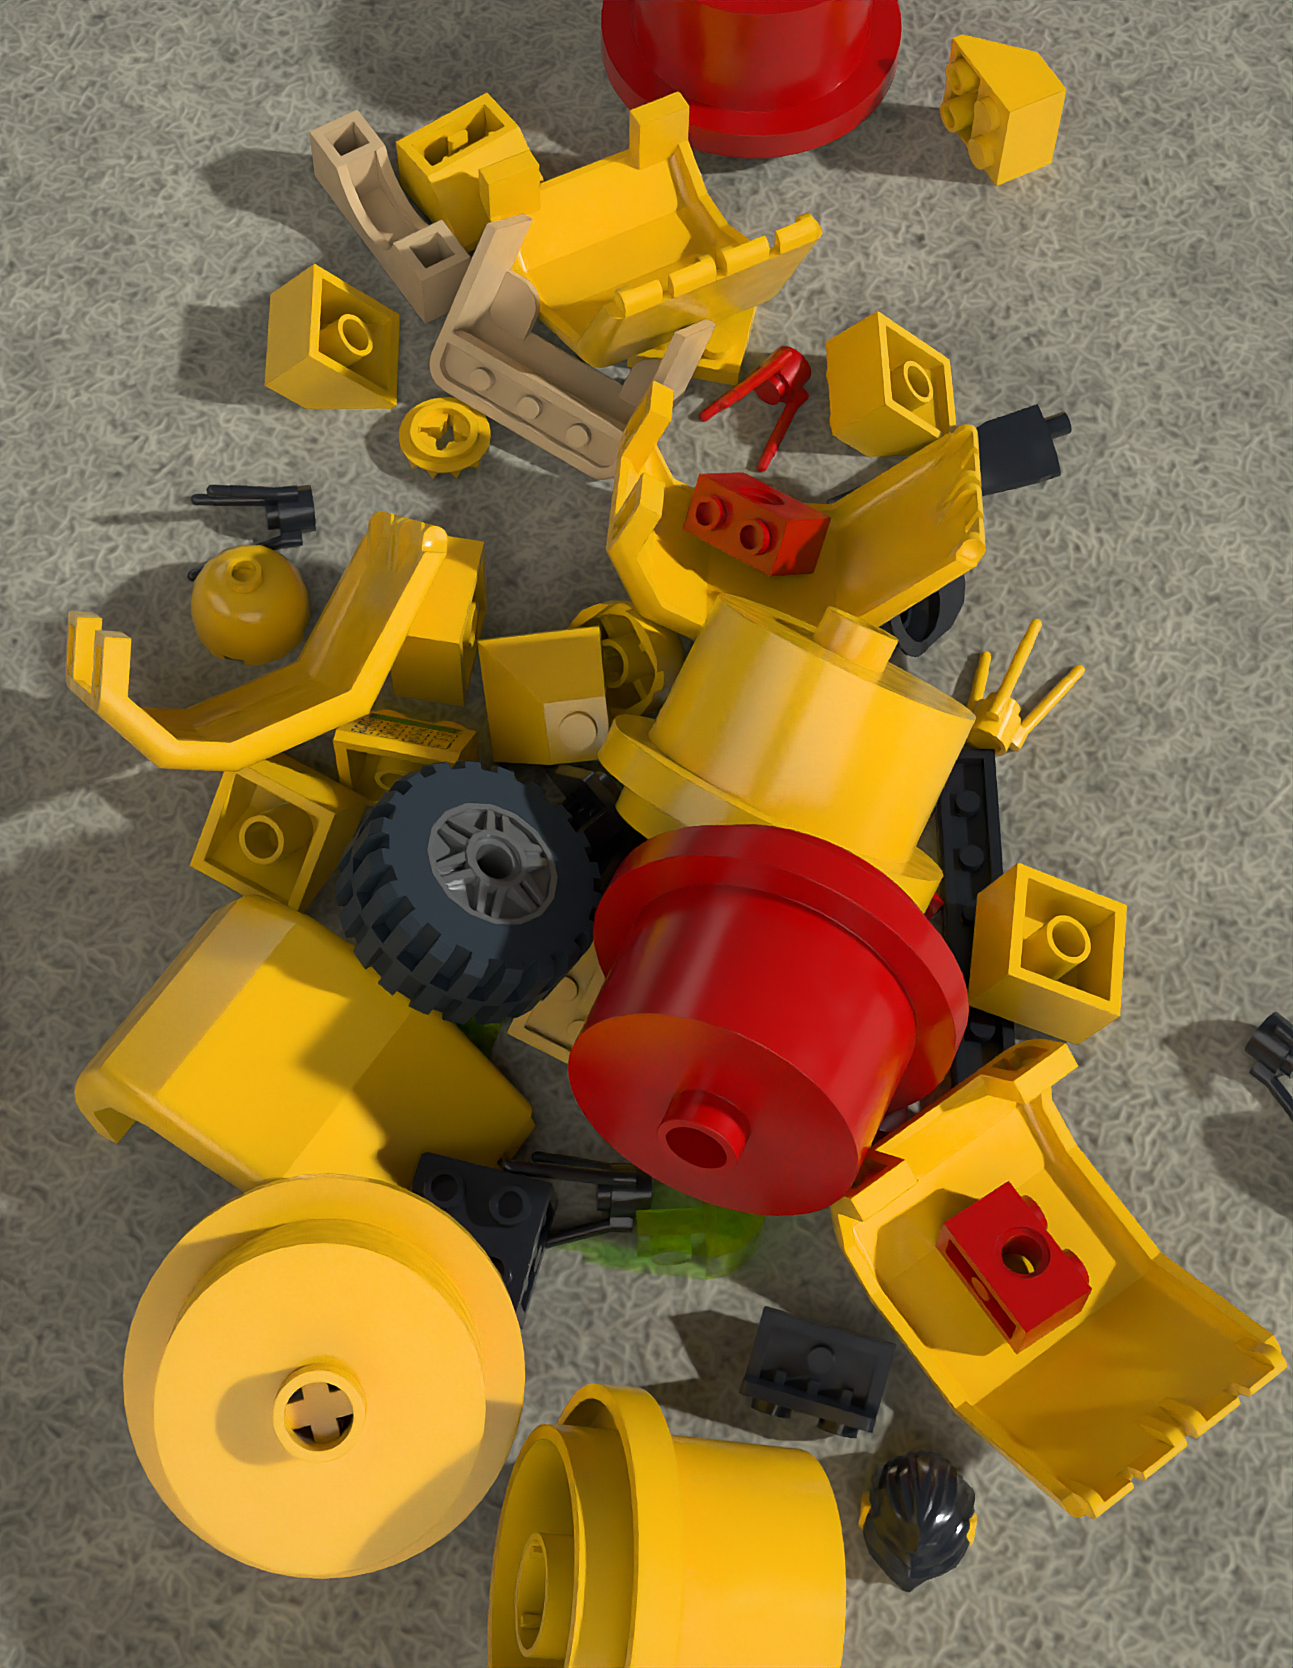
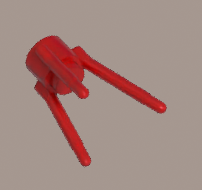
M780 346L776 348L748 377L702 410L698 415V419L701 422L708 421L753 390L767 404L777 405L779 402L785 403L786 406L756 465L758 472H765L775 456L797 410L809 399L808 393L803 388L811 377V368L808 361L800 352L792 347Z

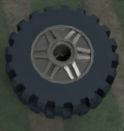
M456 761L452 768H450L448 762H438L423 766L419 772H408L395 781L388 792L383 794L352 837L353 839L345 848L338 866L341 874L335 881L336 901L338 906L345 907L339 914L341 925L346 938H355L358 945L353 951L365 970L372 966L381 976L378 984L392 996L398 991L411 1000L408 1005L409 1007L427 1015L432 1010L442 1012V1020L466 1024L472 1016L475 1017L476 1024L501 1023L506 1017L518 1018L531 1011L539 1001H544L591 947L594 941L593 926L595 913L602 898V894L597 893L603 886L598 863L589 861L588 856L592 853L591 845L583 831L576 833L571 826L572 815L561 803L555 807L544 798L545 790L532 781L527 782L525 785L513 779L514 772L499 766H493L490 771L482 770L481 762Z

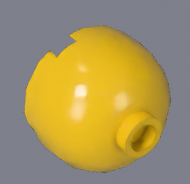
M242 544L221 551L204 565L193 583L190 611L199 641L213 656L225 660L226 656L233 660H243L244 665L258 666L281 659L295 649L302 641L304 629L311 618L310 596L299 569L286 556L262 545Z
M614 599L581 610L569 624L568 629L600 625L612 723L618 715L645 716L660 709L685 662V649L680 634L639 615L630 599Z

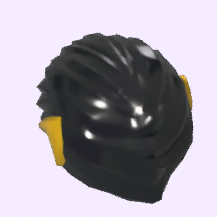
M919 1449L917 1452L909 1451L903 1456H896L889 1459L886 1464L878 1466L876 1474L871 1478L872 1485L869 1491L862 1494L858 1527L863 1530L864 1540L871 1557L903 1591L911 1592L926 1580L942 1576L956 1568L968 1547L973 1544L977 1526V1515L974 1509L975 1492L963 1479V1476L957 1473L956 1468L951 1466L949 1460L941 1458L938 1453L933 1451L927 1452Z

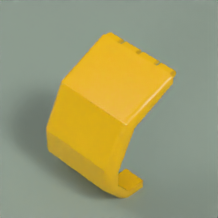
M679 91L629 110V149L543 183H540L539 164L530 150L478 169L480 198L489 222L520 214H525L533 219L511 270L529 280L536 288L540 299V310L537 318L592 367H609L670 342L676 331L708 319L716 323L771 300L779 293L823 232L816 219L807 212L797 216L795 223L776 230L774 247L770 248L765 235L749 240L729 225L707 193L688 141L689 105Z
M653 380L633 412L620 439L606 552L638 614L693 641L696 640L719 593L732 594L757 602L815 627H818L827 606L838 608L880 627L976 567L986 551L978 431L970 424L958 426L953 434L950 432L833 504L804 503L831 517L815 571L809 574L774 577L762 573L683 530L695 488L673 478L657 446L659 439L671 422L674 390Z
M385 511L374 512L369 518L368 533H364L298 659L186 709L136 705L128 698L131 638L119 631H102V618L94 612L69 611L66 645L67 687L158 769L240 771L369 714L447 554V534L444 529L435 525Z
M256 894L243 896L220 907L207 919L83 1069L76 1081L74 1090L75 1102L79 1110L101 1136L118 1144L131 1126L138 1121L151 1128L243 1193L254 1187L279 1179L324 1173L373 1178L411 1191L423 1153L430 1152L501 1170L497 1163L500 1158L503 1161L512 1160L536 1127L531 1118L533 1113L532 1104L454 1022L442 1020V1012L432 1010L427 1015L409 1007L408 1005L411 1001L409 998L398 991L392 996L378 984L381 976L372 966L365 970L354 954L353 950L356 946L309 915Z
M1031 1039L1018 1043L1002 1052L870 1147L849 1191L840 1200L829 1206L836 1243L867 1297L956 1416L1070 1516L1074 1518L1087 1516L1091 1519H1096L1134 1489V1485L1130 1481L1132 1478H1137L1141 1481L1146 1480L1188 1446L1185 1439L1186 1436L1198 1439L1240 1405L1239 1394L1251 1397L1287 1368V1362L1281 1354V1348L1275 1336L1164 1255L1077 1146L1053 1102L1051 1086L1078 1067L1067 1044L1046 1039ZM1007 1181L1012 1184L1021 1197L1028 1195L1038 1204L1047 1220L1048 1228L1046 1230L1062 1250L1070 1249L1082 1261L1089 1275L1088 1284L1092 1288L1080 1313L1017 1355L935 1247L945 1221ZM1008 1254L1002 1257L1007 1268L1015 1273L1029 1274L1034 1272L1029 1260L1021 1255Z

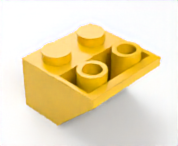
M961 34L952 38L949 64L946 66V84L943 102L940 105V114L947 130L951 133L956 132L967 146L974 166L979 170L984 169L994 184L998 186L1052 163L1067 89L1038 52Z
M486 92L396 141L400 187L432 223L443 220L462 247L469 253L477 248L486 224L490 223L480 198L478 169L530 149L519 126ZM540 173V183H543L544 180Z

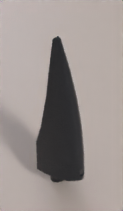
M1038 404L986 421L976 428L978 431L982 496L1037 484L1061 475L1053 439L1070 434L1072 431L1069 417L1065 412L1044 418ZM857 488L828 499L826 504L835 503Z

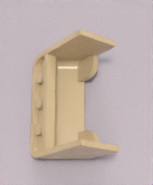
M520 214L487 223L430 355L429 367L432 378L445 392L586 475L598 480L611 479L615 477L618 447L622 434L652 381L654 380L674 390L673 411L686 390L716 324L705 319L676 331L664 357H651L638 362L630 370L624 385L531 332L540 310L539 295L529 280L512 271L511 268L533 219L525 214Z

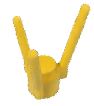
M1036 618L1031 620L997 692L989 693L985 699H983L989 673L991 654L988 651H983L980 654L967 708L976 716V720L966 739V742L972 748L995 749L996 757L1003 756L1008 748L1013 751H1020L1028 734L1084 674V666L1079 664L1074 666L1021 722L1019 716L1021 708L1010 695L1035 644L1036 637L1042 627L1041 620Z

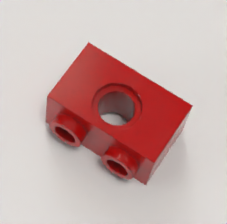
M744 472L699 474L683 530L770 577L809 574L815 571L831 517Z
M1007 1181L945 1221L935 1247L1017 1355L1080 1313L1092 1288L1088 1284L1089 1275L1082 1261L1070 1249L1062 1250L1046 1230L1048 1228L1047 1220L1038 1204L1028 1195L1021 1197L1012 1184ZM1008 1254L1021 1255L1029 1260L1034 1272L1029 1274L1015 1273L1007 1268L1002 1257Z

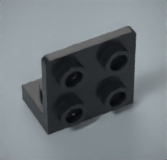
M430 1152L423 1153L418 1164L411 1192L429 1200L448 1213L484 1249L506 1286L519 1327L523 1329L558 1205L553 1183Z

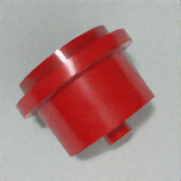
M603 0L601 53L608 79L617 95L626 107L632 110L679 91L689 105V144L693 149L710 154L735 158L783 157L803 153L835 141L860 125L879 106L893 82L898 64L902 32L898 0Z
M734 824L683 827L664 832L636 847L622 861L599 902L594 918L593 937L597 959L605 981L572 1046L568 1060V1077L577 1104L594 1129L623 1157L667 1186L701 1201L738 1212L766 1216L808 1214L831 1206L849 1191L885 1113L905 1108L920 1101L933 1092L943 1081L952 1065L968 1023L969 1002L967 988L961 969L950 948L911 897L882 871L852 852L818 837L776 826Z

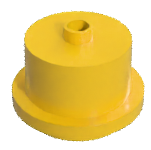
M719 593L656 720L629 714L616 716L598 752V759L611 775L625 785L616 803L618 813L647 839L664 832L699 825L759 824L792 829L831 842L864 859L899 885L924 914L943 877V873L940 867L916 845L971 731L976 716L949 695L888 662L899 640L890 633L838 608L827 606L818 627H815L757 602L732 594Z
M334 1173L294 1176L254 1187L229 1199L191 1227L169 1251L152 1276L139 1301L129 1331L123 1370L124 1406L136 1454L149 1481L175 1516L200 1539L237 1561L270 1573L313 1579L352 1577L399 1564L431 1547L463 1522L483 1500L509 1456L518 1431L525 1389L524 1349L518 1319L510 1295L498 1270L472 1235L448 1213L429 1200L405 1188L373 1178ZM328 1383L335 1385L338 1388L330 1390ZM301 1387L303 1398L294 1400L291 1395Z
M598 1383L587 1384L581 1387L565 1406L557 1424H541L530 1433L514 1464L506 1489L496 1535L488 1609V1668L841 1667L846 1618L844 1542L839 1512L832 1487L823 1467L811 1453L799 1448L672 1435L660 1406L646 1390L639 1387Z

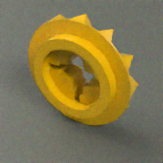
M433 398L416 405L406 414L399 428L400 452L404 453L408 458L412 470L422 468L428 472L432 479L438 473H451L457 479L460 472L468 467L478 469L482 456L485 453H490L491 430L487 418L483 413L457 398ZM452 426L454 441L449 442L446 448L437 450L436 439H441L444 433L448 432L449 427Z

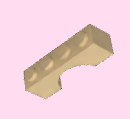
M357 109L309 131L315 177L423 322L427 324L449 313L471 262V257L443 220L428 225L416 213L397 181L384 143Z

